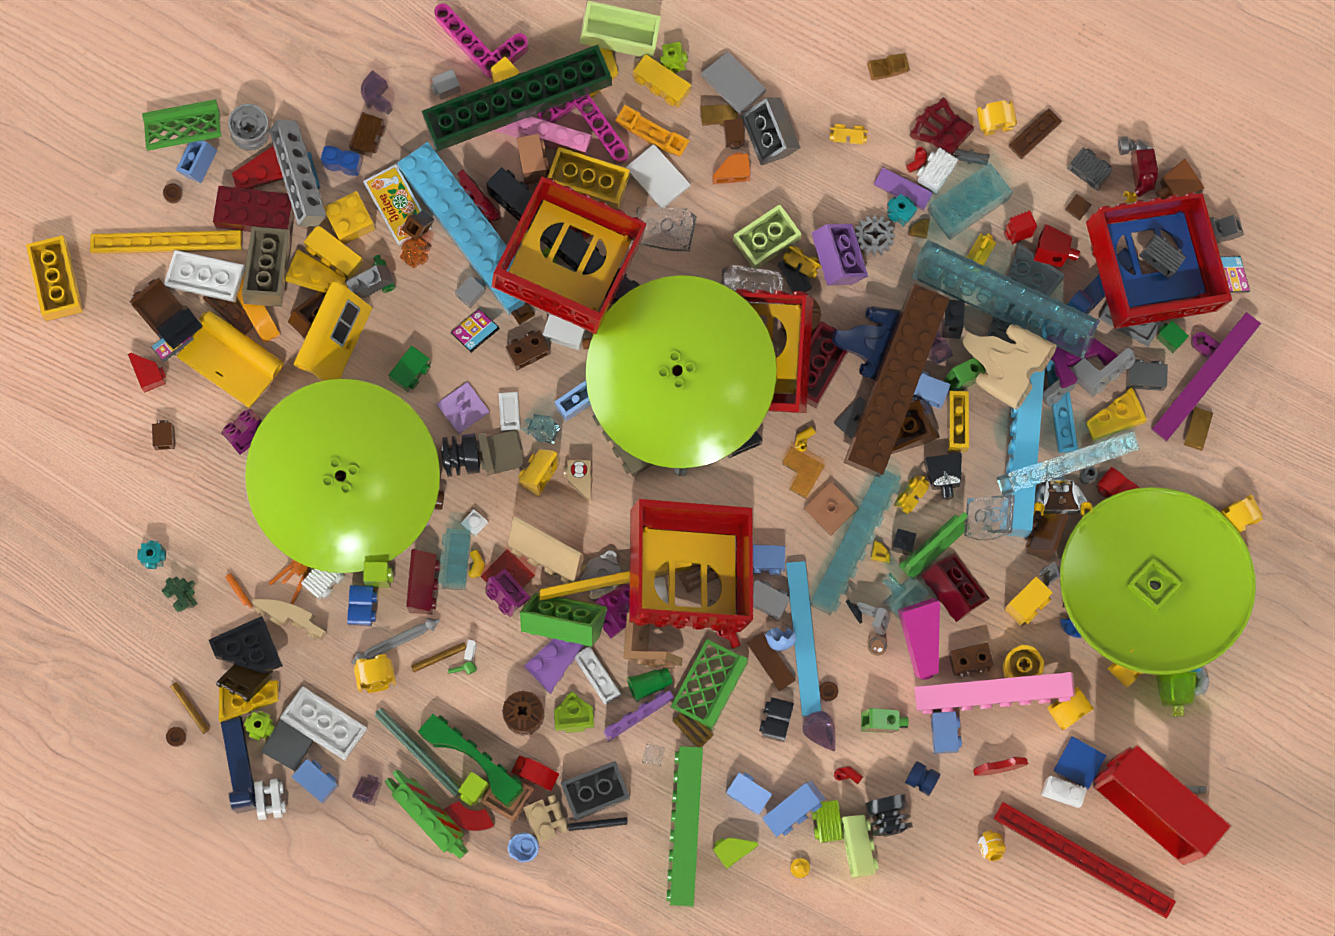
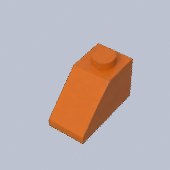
M737 152L730 155L713 174L712 183L724 184L750 181L748 154Z

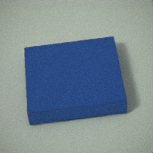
M1072 736L1053 771L1089 790L1107 755Z

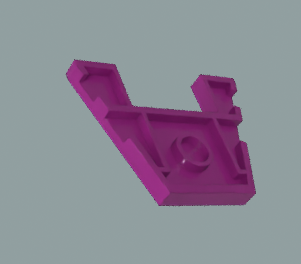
M1077 325L1046 337V340L1057 345L1051 361L1054 362L1056 376H1059V384L1062 389L1076 384L1078 378L1069 367L1076 365L1083 358L1088 360L1097 356L1104 366H1107L1118 356Z

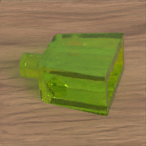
M1196 672L1156 675L1162 705L1172 706L1173 717H1184V706H1189L1194 702Z

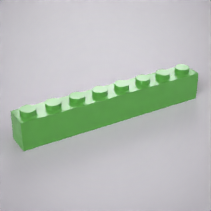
M680 746L679 751H675V763H678V771H674L673 782L677 783V790H673L672 802H676V810H672L671 822H675V829L670 830V842H674L673 850L669 849V861H672V869H668L667 881H671V889H667L666 901H670V906L694 907L703 748Z

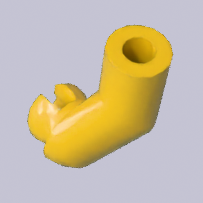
M812 426L796 435L795 448L797 451L804 452L807 450L808 438L816 434Z
M478 549L469 553L474 563L471 569L468 570V575L473 579L479 577L485 567Z

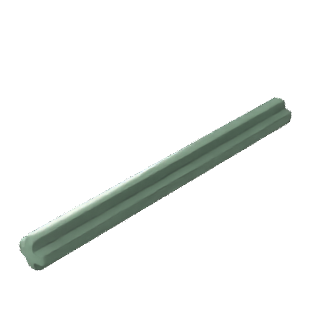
M382 708L378 709L374 714L375 717L454 796L458 795L460 786Z

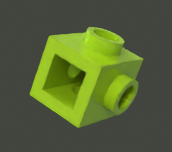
M681 42L662 45L663 56H660L661 65L673 73L686 70L688 55L684 51Z
M259 711L258 714L253 712L251 716L247 717L244 726H246L245 730L250 733L249 737L260 741V738L267 740V737L271 736L274 730V721L269 719V714ZM258 721L262 723L260 728L255 727Z

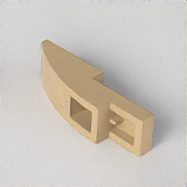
M253 599L251 602L255 606L254 610L261 615L268 614L271 616L270 620L278 626L281 623L286 626L291 620V625L299 630L301 627L308 631L306 634L314 640L317 638L323 640L326 636L324 630L311 623L315 616L303 608L271 599Z

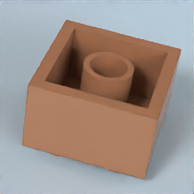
M539 134L518 137L517 145L524 183L526 185L538 183L541 177L546 178V175L549 174L544 139L540 140Z

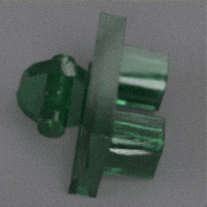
M170 577L165 581L167 584L162 589V592L167 598L176 595L178 600L173 603V607L177 612L193 608L198 604L192 597L195 594L192 588L196 585L193 580L187 582L185 578L180 580L178 577L172 579Z

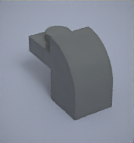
M1231 215L1220 220L1210 217L1217 243L1244 236L1239 217Z

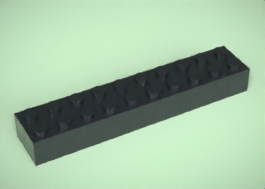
M501 167L486 183L488 195L516 220L520 221L533 194L528 191L529 187L525 183H519L515 179V175L507 169L505 171ZM543 200L541 201V203H540V205H539V207H538V209H537V211H536V213H535V215H534V217H533V219H532V221H531V223H530V225H529V227H528V230L530 229V227H531V225H532V223H533V221H534V219H535V217H536V215H537V213H538V211H539V209H540V207H541V205H542V203H543ZM556 223L548 227L543 232L540 241L552 249L564 223ZM569 226L556 255L573 270L577 271L590 244L584 240L585 237L579 231L575 232ZM596 246L582 273L583 275L596 272L606 260V255L603 257ZM618 268V270H617V272H616V274H615V277H614V279H613V281H612V283H611V285H610V287H609V289H608V291H607V293H606V295H605V298L607 297V295H608V293H609V291H610V289H611V287H612V285H613V283H614V281H615V279H616V277H617V275H618V273H619V271H620V268ZM625 274L612 301L613 305L629 291L640 286L635 280L630 281L626 277L627 274Z

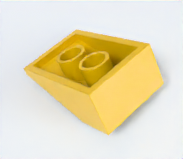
M539 449L537 454L533 453L528 461L530 465L527 469H523L518 476L520 479L519 485L539 497L559 467L558 453L555 451Z

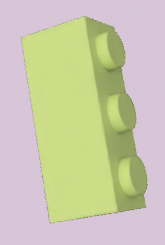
M865 815L842 817L843 838L851 879L875 875V870H878V862L872 856V850H875L873 839H869L868 831H871L869 819H865Z

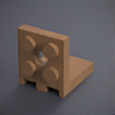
M627 612L623 659H630V662L645 665L646 668L656 669L657 665L663 666L666 669H675V666H682L683 658L669 652L648 651L650 624L637 626L635 623H630L629 612Z

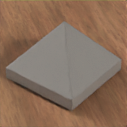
M1055 562L1045 566L1039 572L1046 586L1060 577V571Z

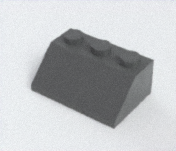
M765 98L741 115L760 165L788 157L801 148L781 98Z

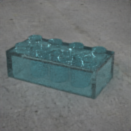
M989 163L930 203L927 211L948 239L951 240L1008 201L1013 192L994 166Z

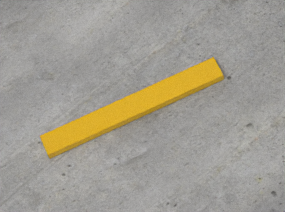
M241 230L90 234L91 254L174 252V250L182 252L242 250Z
M675 562V573L690 570L692 563ZM664 563L661 565L655 577L669 574V564ZM630 571L543 588L539 590V600L630 582Z

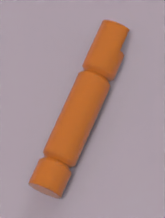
M232 573L226 575V580L243 605H248L251 609L253 604Z

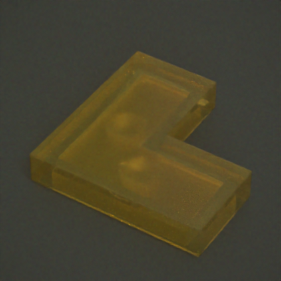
M791 447L782 465L798 473L790 487V491L807 499L825 465Z

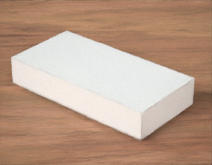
M518 392L499 393L501 432L520 430Z

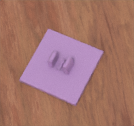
M468 382L437 403V406L458 434L490 413Z

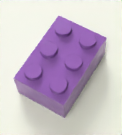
M826 224L811 233L827 286L853 285L868 277L852 224Z

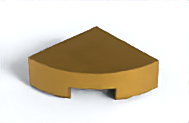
M922 219L910 228L908 236L927 239L930 219Z

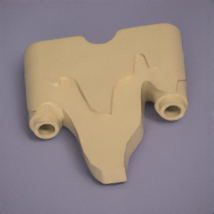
M1013 324L1009 326L1006 334L1016 344L1008 343L994 336L979 337L967 332L963 339L964 347L987 370V373H980L976 379L978 386L1012 408L1019 409L1032 389V384L1030 383L1031 375L1035 372H1042L1054 355L1057 345L1027 329Z

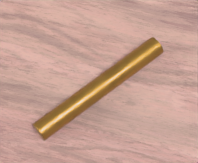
M465 642L411 665L413 672L415 673L466 650Z
M178 683L172 684L170 686L201 732L203 734L208 732L210 729Z

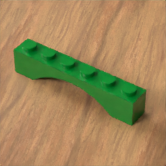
M432 714L418 730L419 735L434 748L457 750L474 759L487 774L493 796L509 809L524 791L521 786L522 782L515 776L511 778L507 775V769L501 764L496 766L491 761L493 758L485 751L483 753L477 750L478 746L472 740L466 741L463 739V733L456 727L451 729L447 725L449 722L441 715L437 717Z

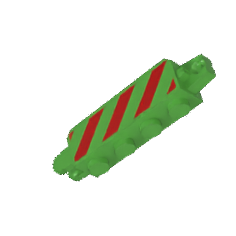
M395 770L393 776L401 785L399 786L390 777L385 780L386 785L393 792L391 796L444 853L448 851L451 854H455L459 859L464 857L468 849L463 844V831L415 779H408L401 771Z

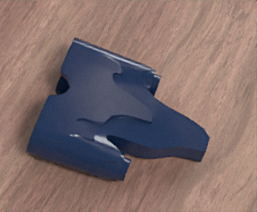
M871 306L866 309L865 317L878 326L858 325L849 330L832 331V342L835 346L865 361V364L862 363L859 368V373L863 377L875 380L901 310Z

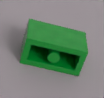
M411 345L389 373V379L407 393L411 389L414 390L419 384L418 379L421 375H426L430 370V358Z

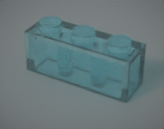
M447 528L446 534H443L442 545H445V553H441L440 564H443V572H439L438 583H442L443 589L466 591L471 541L470 530Z

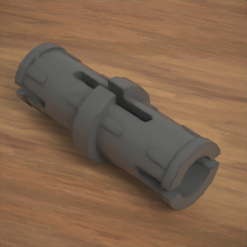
M957 149L954 153L959 155L952 154L958 160L966 161L967 164L976 163L988 166L990 154L973 152L974 150L972 149L970 151Z
M1089 466L1086 470L1083 469L1079 475V479H1082L1080 482L1083 484H1088L1090 481L1093 482L1098 474V471H1095L1096 468Z

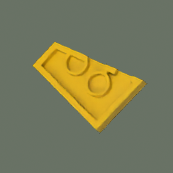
M299 249L296 251L285 278L286 282L327 293L331 282L340 280L346 283V278L341 277L335 271Z
M1131 387L1124 395L1114 400L1111 405L1088 420L1086 427L1092 441H1096L1147 422V419Z
M278 680L269 681L249 702L244 701L237 694H231L228 689L219 687V722L221 723L222 721L278 702Z

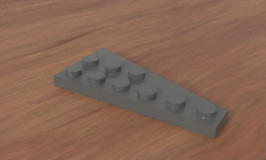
M1019 243L987 336L998 337L1013 344L1014 341L1006 334L1009 326L1013 324L1025 329L1065 278V275L1050 264L1034 261L1035 254Z

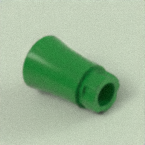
M666 668L627 677L629 689L636 703L673 684L670 672Z

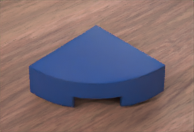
M1060 619V625L1066 634L1074 638H1081L1080 633L1076 630L1070 619Z

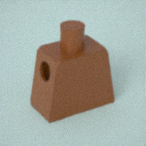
M1184 159L1161 179L1160 184L1163 188L1156 191V196L1161 197L1162 200L1172 195L1181 197L1190 192L1200 194L1205 187L1187 160Z

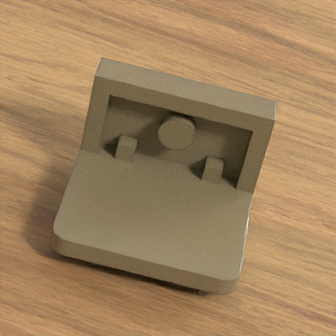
M512 430L487 437L485 433L477 434L479 440L475 441L478 452L482 451L483 458L480 459L482 470H486L487 476L524 466L516 431Z

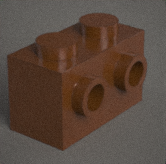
M532 330L526 333L524 338L520 340L514 339L506 346V352L516 371L550 355V349L540 330L536 332Z
M988 642L952 650L948 653L954 676L959 675L960 678L971 676L970 672L978 671L979 674L989 672V668H992L994 665Z

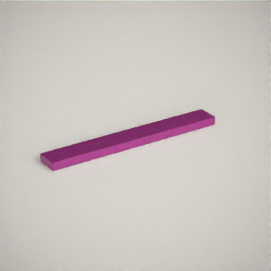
M1246 312L1152 428V431L1167 442L1262 323Z

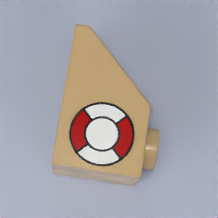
M567 460V466H564V477H567L568 483L587 502H591V460Z

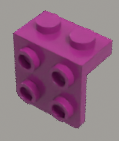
M629 584L618 587L601 596L593 603L607 607L603 629L610 639L626 628L630 601Z

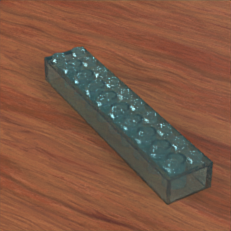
M930 240L926 241L917 256L913 279L960 301H965L966 304L1010 325H1018L1082 359H1084L1091 347L1100 320L1093 316L1087 315L1074 307H1070L1057 299H1053L1040 291H1036L1023 283H1019L1006 275H1002L989 267H985Z

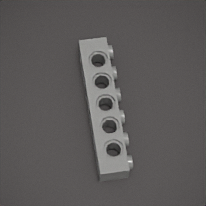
M276 120L269 129L297 225L318 227L326 217V212L323 208L321 195L318 192L316 179L311 169V162L307 156L306 146L303 143L301 130L297 121Z

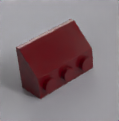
M411 549L406 608L409 613L433 614V609L436 610L437 598H434V591L438 590L439 579H436V571H440V560H437L436 554Z
M956 553L937 562L921 575L926 585L931 588L937 599L956 622L990 599Z

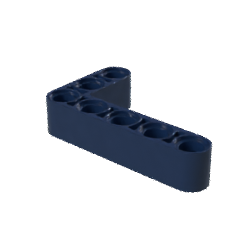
M1125 247L1117 257L1122 267L1129 272L1133 266L1129 251ZM1100 274L1083 291L1080 289L1071 298L1064 310V313L1077 325L1105 297Z
M241 716L222 721L221 728L233 792H229L231 809L236 813L257 810L243 722Z

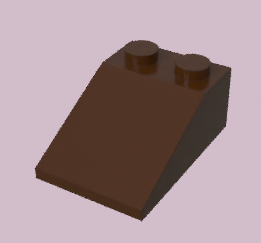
M318 291L294 309L288 320V323L304 339L326 295L324 292Z
M918 400L909 405L891 454L940 438L928 402Z
M1043 514L1039 519L1035 518L1032 529L1035 531L1032 537H1028L1025 547H1028L1027 553L1049 561L1058 548L1069 515Z

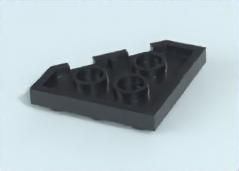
M262 616L209 639L216 659L263 674L283 666Z

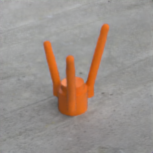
M293 560L269 582V585L275 583L289 570L291 571L281 582L282 584H285L294 573L299 577L302 574V578L290 604L294 605L303 586L301 582L310 573L309 567Z

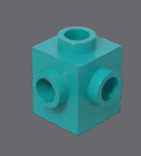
M900 194L897 198L894 196L888 202L887 213L893 222H898L904 227L915 216L918 208L913 205L914 202L908 196L904 197Z
M150 540L147 541V544L141 543V549L137 551V559L140 560V563L146 569L163 567V563L166 561V549L161 544H158V541ZM149 551L153 552L152 556H148Z

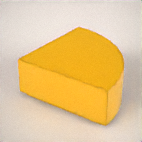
M874 541L871 560L890 564V554L882 543Z

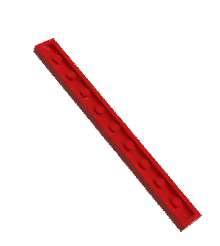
M1005 802L1001 803L993 818L996 822L1165 919L1168 918L1176 903L1170 897Z

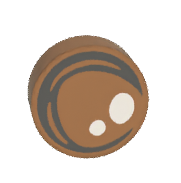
M873 636L868 642V650L873 655H882L887 649V641L882 636Z

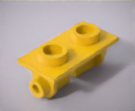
M835 123L834 127L830 126V130H834V132L830 133L829 140H833V142L846 143V136H850V143L863 145V143H867V136L864 135V132L868 133V130L864 129L862 125H853V128H845L846 124Z
M980 233L962 265L979 274L997 243L992 240L993 236Z
M790 246L787 249L790 254L786 252L782 258L785 260V263L795 269L800 263L802 267L799 271L809 278H815L818 273L816 269L820 270L822 267L819 264L820 261L812 256L807 257L800 248Z
M916 475L912 477L908 482L906 490L898 495L894 506L901 507L905 514L912 512L919 502L914 496L922 498L929 489L930 483L924 479V476Z

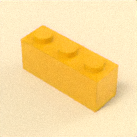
M646 54L633 70V78L638 85L646 86L653 95L661 96L672 107L676 106L679 108L691 92L692 85Z
M320 226L315 227L304 241L305 250L313 257L317 255L321 258L320 262L328 268L331 266L341 277L352 278L364 264L359 255Z
M949 391L948 452H967L969 449V391Z

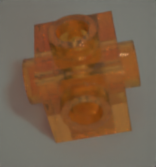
M422 237L418 240L411 238L403 244L401 248L403 251L399 258L413 268L420 264L424 265L429 258L428 253L432 245Z

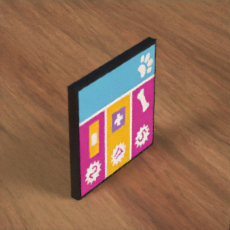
M1220 256L1230 293L1250 292L1241 256Z
M478 309L450 333L472 353L500 328L483 311Z

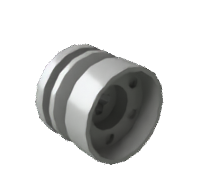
M242 104L231 112L228 123L234 144L240 149L247 151L263 147L270 135L268 118L264 110L257 105ZM247 128H251L252 132L249 133Z

